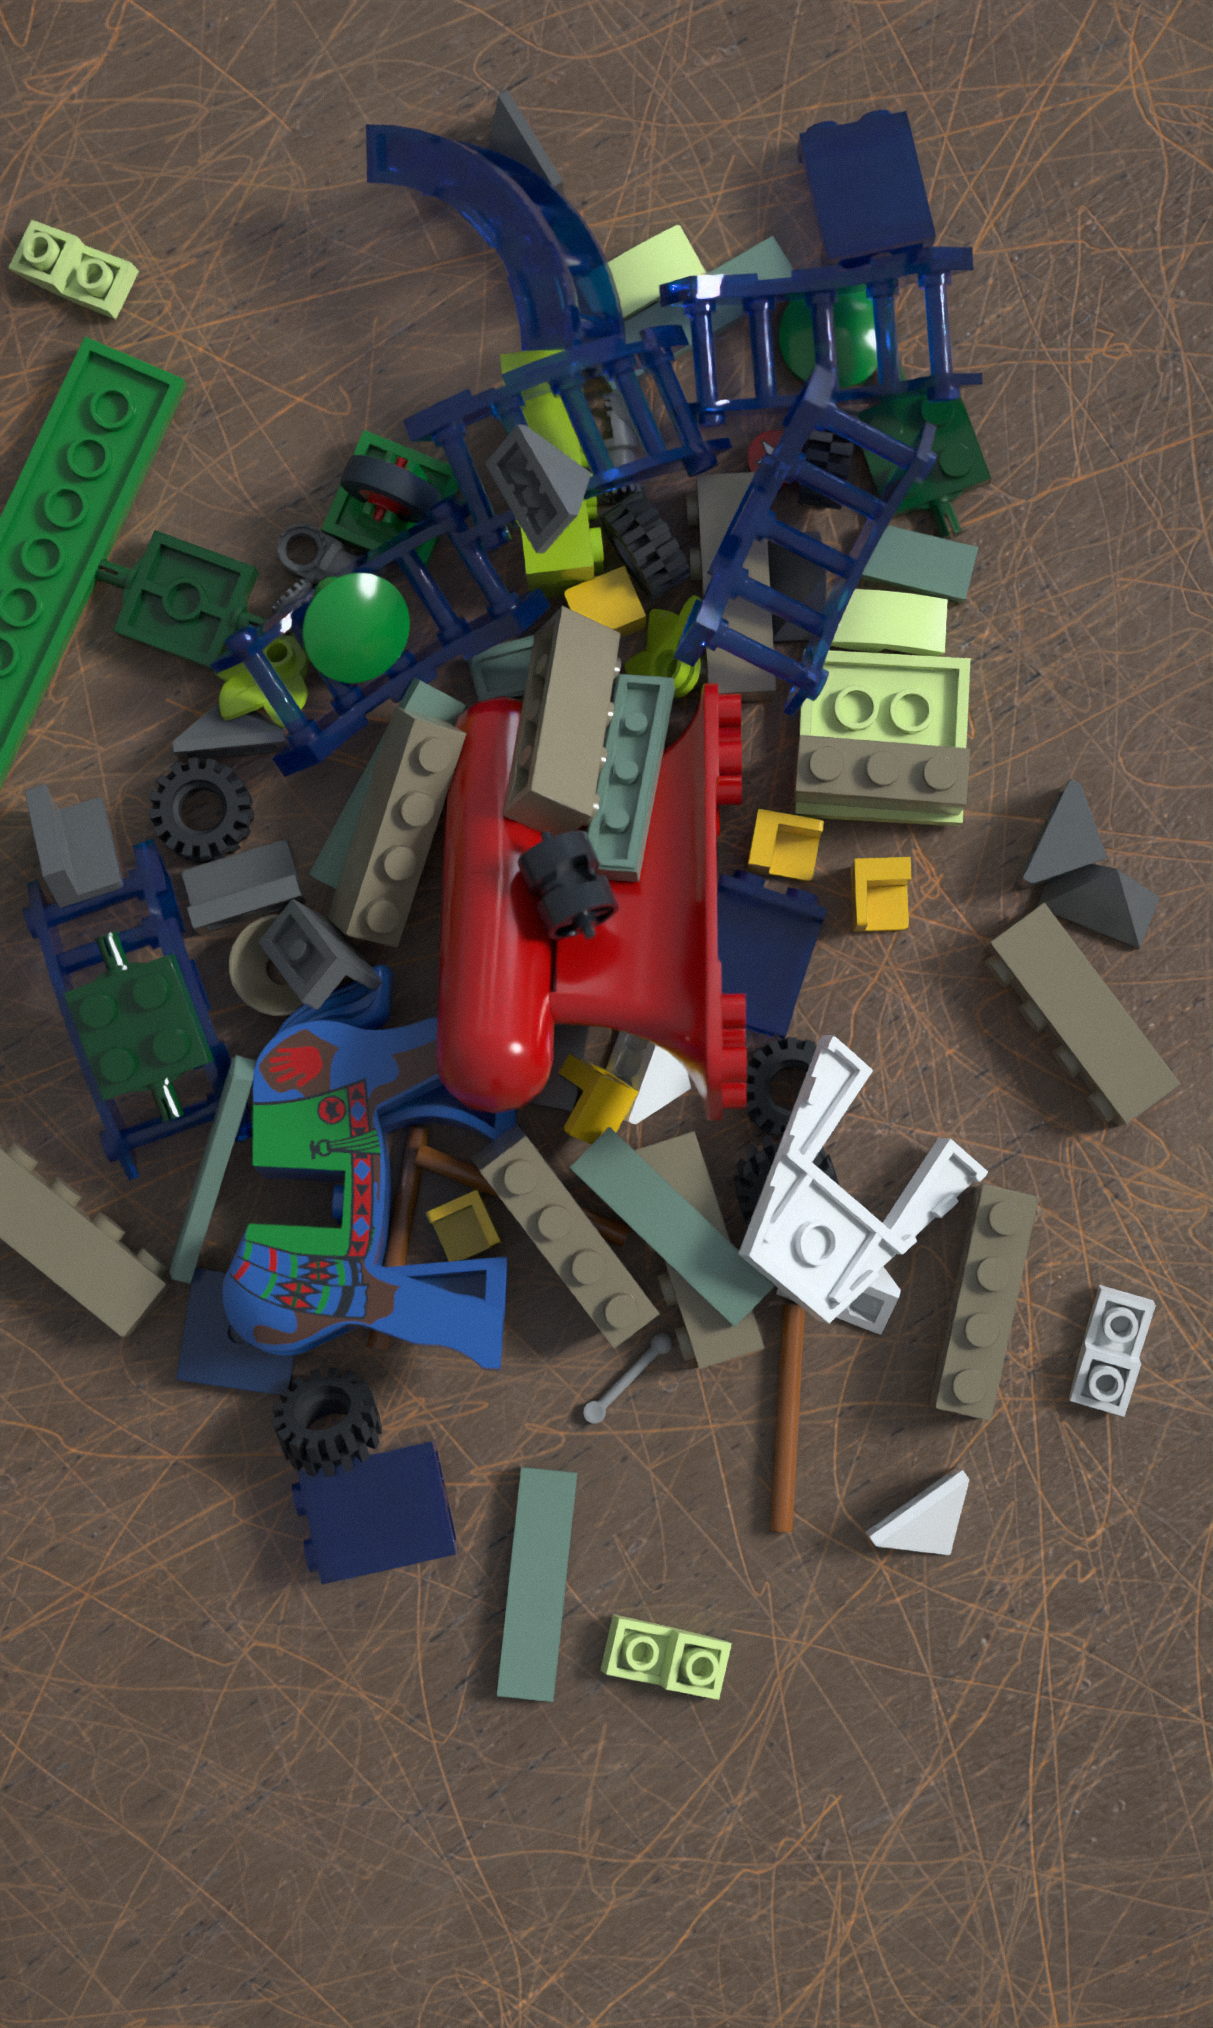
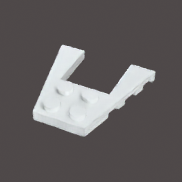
M822 1035L818 1042L738 1254L817 1321L825 1323L833 1321L880 1276L877 1272L896 1254L903 1255L917 1241L915 1236L935 1217L942 1218L959 1202L956 1197L973 1181L980 1182L988 1173L986 1169L952 1139L938 1138L882 1223L815 1166L812 1161L873 1071L834 1035Z

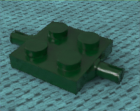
M900 359L891 360V368L896 381L893 379L888 362L878 367L889 397L884 399L879 405L858 413L856 437L887 521L912 512L931 511L940 538L950 540L951 534L945 518L948 521L953 538L963 533L952 503L966 492L991 484V476L955 378L952 377L925 388H909Z
M154 530L144 556L134 565L133 569L110 562L105 558L99 564L103 570L97 568L96 581H102L124 590L123 607L113 629L117 636L215 673L219 672L230 643L238 636L239 632L264 641L267 644L273 638L269 632L275 633L276 621H270L248 612V600L259 575V571L255 566Z
M118 931L111 932L94 939L107 971L100 974L92 983L65 992L64 996L103 1101L130 1091L146 1092L151 1090L161 1122H165L185 1114L172 1082L177 1081L188 1070L213 1062L214 1059L175 953L146 963H128Z

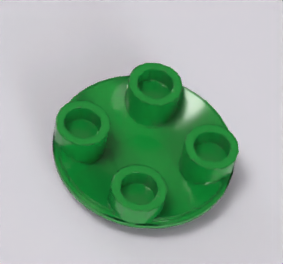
M844 283L818 284L801 292L786 308L779 328L780 350L789 373L794 378L822 389L838 390L865 384L882 362L888 344L887 323L878 304L861 289Z
M351 573L340 577H327L323 579L315 589V596L311 600L303 620V651L306 658L325 676L339 682L360 683L378 677L397 661L407 643L410 619L404 598L390 582L374 574Z

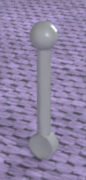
M663 1332L655 1334L651 1339V1347L598 1401L594 1400L586 1404L583 1413L588 1422L594 1424L601 1422L606 1415V1408L659 1354L664 1355L670 1352L673 1342L668 1334Z

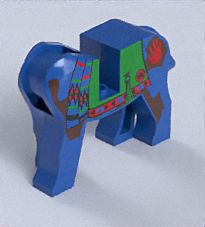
M379 964L372 968L382 980L381 985L376 991L353 980L335 988L318 1010L304 1003L283 1022L274 1038L265 1046L258 1057L253 1075V1167L263 1178L345 1182V1185L334 1186L332 1208L333 1219H337V1224L342 1225V1229L248 1224L224 1278L222 1298L225 1313L234 1330L245 1341L265 1352L275 1355H300L361 1327L418 1347L449 1349L471 1359L483 1370L501 1371L508 1257L382 1267L391 1214V1168L386 1134L411 1125L439 1123L468 1130L492 1143L516 1125L517 1109L499 1113L470 1109L447 1090L439 1079L435 1062L437 1018H428L404 1027L377 1030L385 1025L390 1018L394 980L392 970L386 965Z

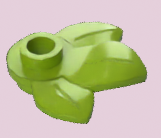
M697 596L690 597L683 606L680 615L667 610L652 609L649 613L646 651L636 654L625 663L626 673L628 675L673 678L675 685L673 699H678L688 694L698 681L701 668L699 652L708 634V611L703 601Z
M281 635L273 637L268 644L243 646L225 655L219 672L215 673L219 679L226 682L219 694L220 712L225 721L240 717L261 707L265 708L272 721L281 729L287 727L297 717L308 697V688L303 679L308 671L309 660L304 654V644L302 641L293 636Z

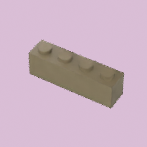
M764 472L697 475L696 493H686L687 527L698 526L699 547H689L690 581L701 580V599L708 611L709 627L704 642L705 655L699 656L701 668L696 689H702L705 683H718V694L741 693V703L773 701L776 683Z
M564 606L535 633L503 816L539 832L551 831L553 836L576 831L582 825L587 826L597 813L600 803V796L596 794L597 780L607 758V749L603 747L605 729L608 727L614 713V703L610 702L611 691L621 668V659L617 657L621 633Z
M394 706L327 917L345 935L398 948L466 737L465 732L444 720Z
M1045 903L984 948L990 958L985 960V965L989 972L1003 988L1011 984L1023 1000V1003L1018 1006L1022 1016L1037 1033L1043 1029L1047 1032L1057 1046L1052 1051L1054 1058L1071 1078L1077 1074L1091 1091L1086 1096V1100L1104 1123L1109 1122L1111 1119L1117 1127L1129 1123L1181 1084Z
M517 1124L471 1158L613 1348H616L660 1314Z
M695 1131L634 1150L730 1242ZM647 1243L649 1252H655V1250ZM664 1260L667 1272L657 1274L667 1307L678 1304L684 1326L674 1329L684 1361L695 1358L698 1368L702 1369L764 1349L752 1310L734 1327Z
M12 1142L8 1148L0 1144V1238L121 1337H132L173 1287L174 1283L164 1276L169 1267L146 1248L142 1247L136 1253L124 1244L120 1239L126 1232L103 1213L98 1212L92 1218L77 1204L82 1199V1196L63 1180L55 1177L49 1183L33 1170L39 1161L15 1142Z
M986 1184L975 1186L928 1406L989 1421L992 1420L1039 1196Z

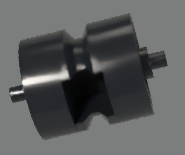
M551 831L542 833L540 835L542 842L523 853L519 857L517 865L529 893L534 896H541L536 909L549 938L553 940L566 939L582 933L585 940H590L596 937L594 928L612 918L618 912L619 905L607 877L595 874V871L600 866V862L588 834L585 831H570L553 836Z

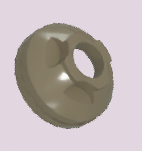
M270 915L249 924L239 934L230 953L229 974L237 994L248 1006L270 1016H290L304 1003L289 984L278 985L271 981L268 974V966L271 959L258 943L279 916Z

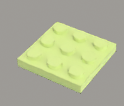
M804 649L799 736L809 735L966 748L971 658ZM795 802L794 815L808 818L961 826L963 823V810L959 815Z

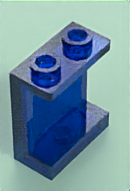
M875 110L863 115L856 122L838 125L835 121H824L812 125L805 133L799 134L797 157L799 163L804 165L822 243L820 259L825 277L931 255L936 233L907 111L891 114L890 110Z
M734 870L732 877L721 874L717 884L718 961L721 962V994H745L746 1029L778 1040H784L828 909L817 905L819 897L800 889L787 887L786 893L782 894L764 888L766 880L749 872Z
M436 1439L370 1454V1458L364 1463L354 1458L352 1460L354 1470L345 1473L343 1465L335 1467V1476L325 1477L323 1468H319L316 1477L307 1475L305 1468L298 1471L300 1482L292 1483V1494L298 1517L307 1515L312 1537L303 1541L307 1566L310 1573L319 1571L321 1584L456 1555L459 1551Z

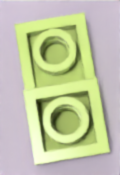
M31 220L8 267L18 276L56 295L113 319L117 318L139 273L131 262L85 246L77 236Z
M676 225L601 266L579 280L578 284L603 329L611 330L652 303L661 301L707 273L681 226Z
M833 589L829 591L826 645L866 653H879L884 649H890L920 656L938 657L945 653L947 600L892 591Z
M613 1614L600 1671L606 1675L657 1684L667 1690L719 1700L732 1643L677 1628Z

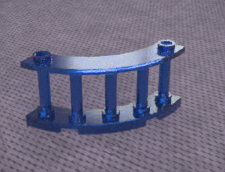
M366 124L367 183L409 187L421 191L422 195L437 197L457 209L459 214L477 230L489 247L495 248L509 273V276L506 278L516 304L522 351H572V357L627 356L625 324L621 302L609 264L585 220L569 200L550 182L525 164L501 152L477 144L455 141L414 128Z
M929 246L914 251L871 259V267L843 271L842 265H831L791 270L790 277L758 280L757 273L690 275L659 285L661 308L683 307L684 316L690 319L697 402L670 408V419H693V428H712L726 425V417L813 410L815 403L843 407L927 395V402L930 403L961 399L960 389L982 385L983 379L982 373H953L947 287L952 285L951 276L974 270L972 247ZM918 283V288L924 289L931 375L901 381L894 297L900 295L899 286ZM866 292V299L872 300L879 385L840 390L833 305L838 304V295ZM805 299V307L811 308L818 392L777 396L770 312L775 311V302ZM742 305V313L748 314L755 398L719 400L711 316L717 313L716 306Z
M682 325L644 328L639 331L642 340L624 344L621 334H617L564 350L501 374L505 383L503 387L496 390L492 387L472 396L470 389H467L403 420L411 442L434 441L436 447L443 448L475 526L452 537L455 547L478 546L480 553H485L509 543L512 540L509 532L521 527L512 510L496 516L463 437L468 434L465 427L493 415L495 420L502 421L507 435L511 433L517 424L529 427L522 411L527 407L525 401L548 392H552L554 398H561L593 475L589 479L583 501L653 477L683 471L687 472L688 477H694L718 466L719 462L716 456L733 448L730 439L703 440L672 367V364L676 362L674 353L690 345ZM643 369L645 374H652L681 447L667 450L634 371ZM603 375L606 376L607 381L614 380L645 454L644 458L615 468L581 389L585 386V380Z
M817 364L782 422V426L786 427L773 452L771 454L765 453L733 515L707 571V574L712 577L702 601L698 599L694 601L673 656L694 667L706 648L715 651L718 647L792 684L784 709V713L794 717L806 699L815 701L823 690L829 676V671L824 669L823 665L837 628L862 573L913 482L922 484L925 481L937 457V453L930 450L936 426L926 422L912 445L909 446L836 408L837 401L829 398L836 374ZM826 428L898 466L880 498L805 460L806 454L801 452V449L813 429L822 432ZM796 481L868 518L849 556L775 518L776 512L772 511L770 507L783 482L791 485ZM764 539H767L839 576L822 613L748 576L749 570L742 566L754 540L761 543ZM739 596L812 633L801 663L729 628V621L722 618L728 599L735 600Z
M481 492L461 501L457 499L455 494L447 496L426 511L429 518L390 539L331 576L340 577L351 573L371 574L389 562L396 560L439 630L435 634L439 640L414 655L410 649L403 650L400 657L385 671V674L360 689L358 684L351 685V683L333 680L321 673L312 664L333 696L330 704L334 709L317 722L314 719L307 720L262 651V649L288 629L303 650V620L306 610L315 596L316 587L293 601L256 629L252 624H249L224 640L223 643L228 650L211 663L210 666L218 674L242 662L244 663L289 732L285 736L289 744L272 758L284 777L321 763L340 745L369 724L365 716L367 713L389 698L393 703L400 702L414 677L428 684L437 678L438 674L435 670L437 667L459 654H462L467 661L485 650L523 633L551 607L540 588L519 597L514 590L508 591L464 520L486 501ZM442 533H446L489 602L486 606L488 612L470 622H467L464 616L457 617L414 549Z
M154 838L133 845L137 868L129 870V877L123 878L124 885L121 889L60 908L57 902L49 905L38 880L27 883L31 905L23 908L24 919L34 940L39 938L65 1026L89 1091L105 1127V1130L99 1132L103 1149L110 1163L120 1161L129 1181L140 1177L135 1148L214 1120L232 1061L224 1040L219 1041L208 1010H211L212 1007L194 959L190 960L182 937L186 930L173 882ZM137 897L140 902L147 901L150 916L142 918L141 925L119 932L118 936L125 954L147 946H151L153 950L161 948L163 956L175 953L214 1059L213 1062L193 1069L198 1070L204 1067L213 1091L206 1093V1100L183 1107L182 1110L185 1114L165 1122H161V1117L158 1116L126 1127L114 1097L105 1101L102 1099L64 996L65 992L74 989L70 974L102 963V956L95 941L64 952L58 925ZM248 1098L235 1137V1143L253 1137V1116Z

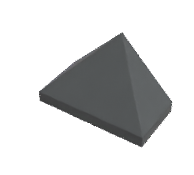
M506 90L499 94L497 98L481 189L555 207L564 202L563 181L510 93Z
M517 424L485 464L535 552L545 553L577 517L591 473L526 425Z
M820 531L767 533L773 644L825 641L826 566Z
M219 702L172 741L173 753L181 762H188L189 758L196 757L199 760H207V758L219 759L291 751L290 740L285 731L258 711L254 710L240 717L225 721L221 716Z
M1069 779L1060 788L1014 886L1026 890L1107 858L1081 783Z
M1091 864L1045 882L1035 909L1045 903L1055 917L1135 949H1140L1160 897L1116 868Z

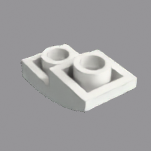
M1099 1285L1082 1342L1069 1396L1070 1401L1125 1417L1141 1367L1139 1357L1156 1307L1153 1300Z

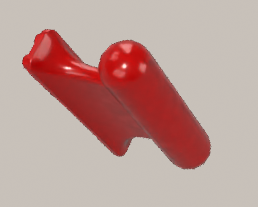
M718 683L703 684L699 703L691 722L682 735L663 751L639 882L608 880L618 902L619 910L608 921L594 928L596 937L590 940H585L583 933L560 940L549 938L536 909L541 896H534L529 893L517 865V861L523 853L542 842L540 837L542 832L503 816L523 700L498 696L476 702L457 717L454 725L465 732L466 737L445 799L435 1058L439 1079L453 1096L470 1109L499 1113L522 1108L542 1092L549 1078L554 1054V1024L584 1025L629 1033L647 1040L668 1052L683 1065L695 1082L708 1120L723 1121V1109H746L745 994H721V962L718 961L716 837L720 836V805H742L741 693L718 694ZM582 825L576 831L587 832L588 825Z

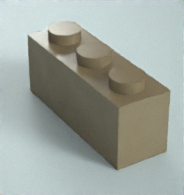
M800 735L796 746L792 802L959 815L966 806L970 748Z

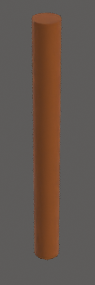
M408 1126L382 1267L405 1266L423 1168L413 1164L421 1144L426 1146L428 1144L430 1133L428 1129ZM370 1330L367 1347L389 1351L391 1337Z
M421 1144L413 1165L501 1199L476 1165ZM580 1207L605 1241L620 1247L623 1246L630 1226Z
M783 1304L770 1521V1531L793 1532L805 1310L796 1304Z

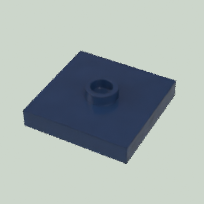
M195 1268L191 1281L176 1380L279 1395L284 1388L291 1390L296 1355L281 1356L271 1354L245 1341L234 1330L225 1313L222 1290L227 1272Z

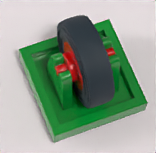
M363 430L356 449L342 474L340 486L321 531L346 545L424 576L466 479V472L463 469Z

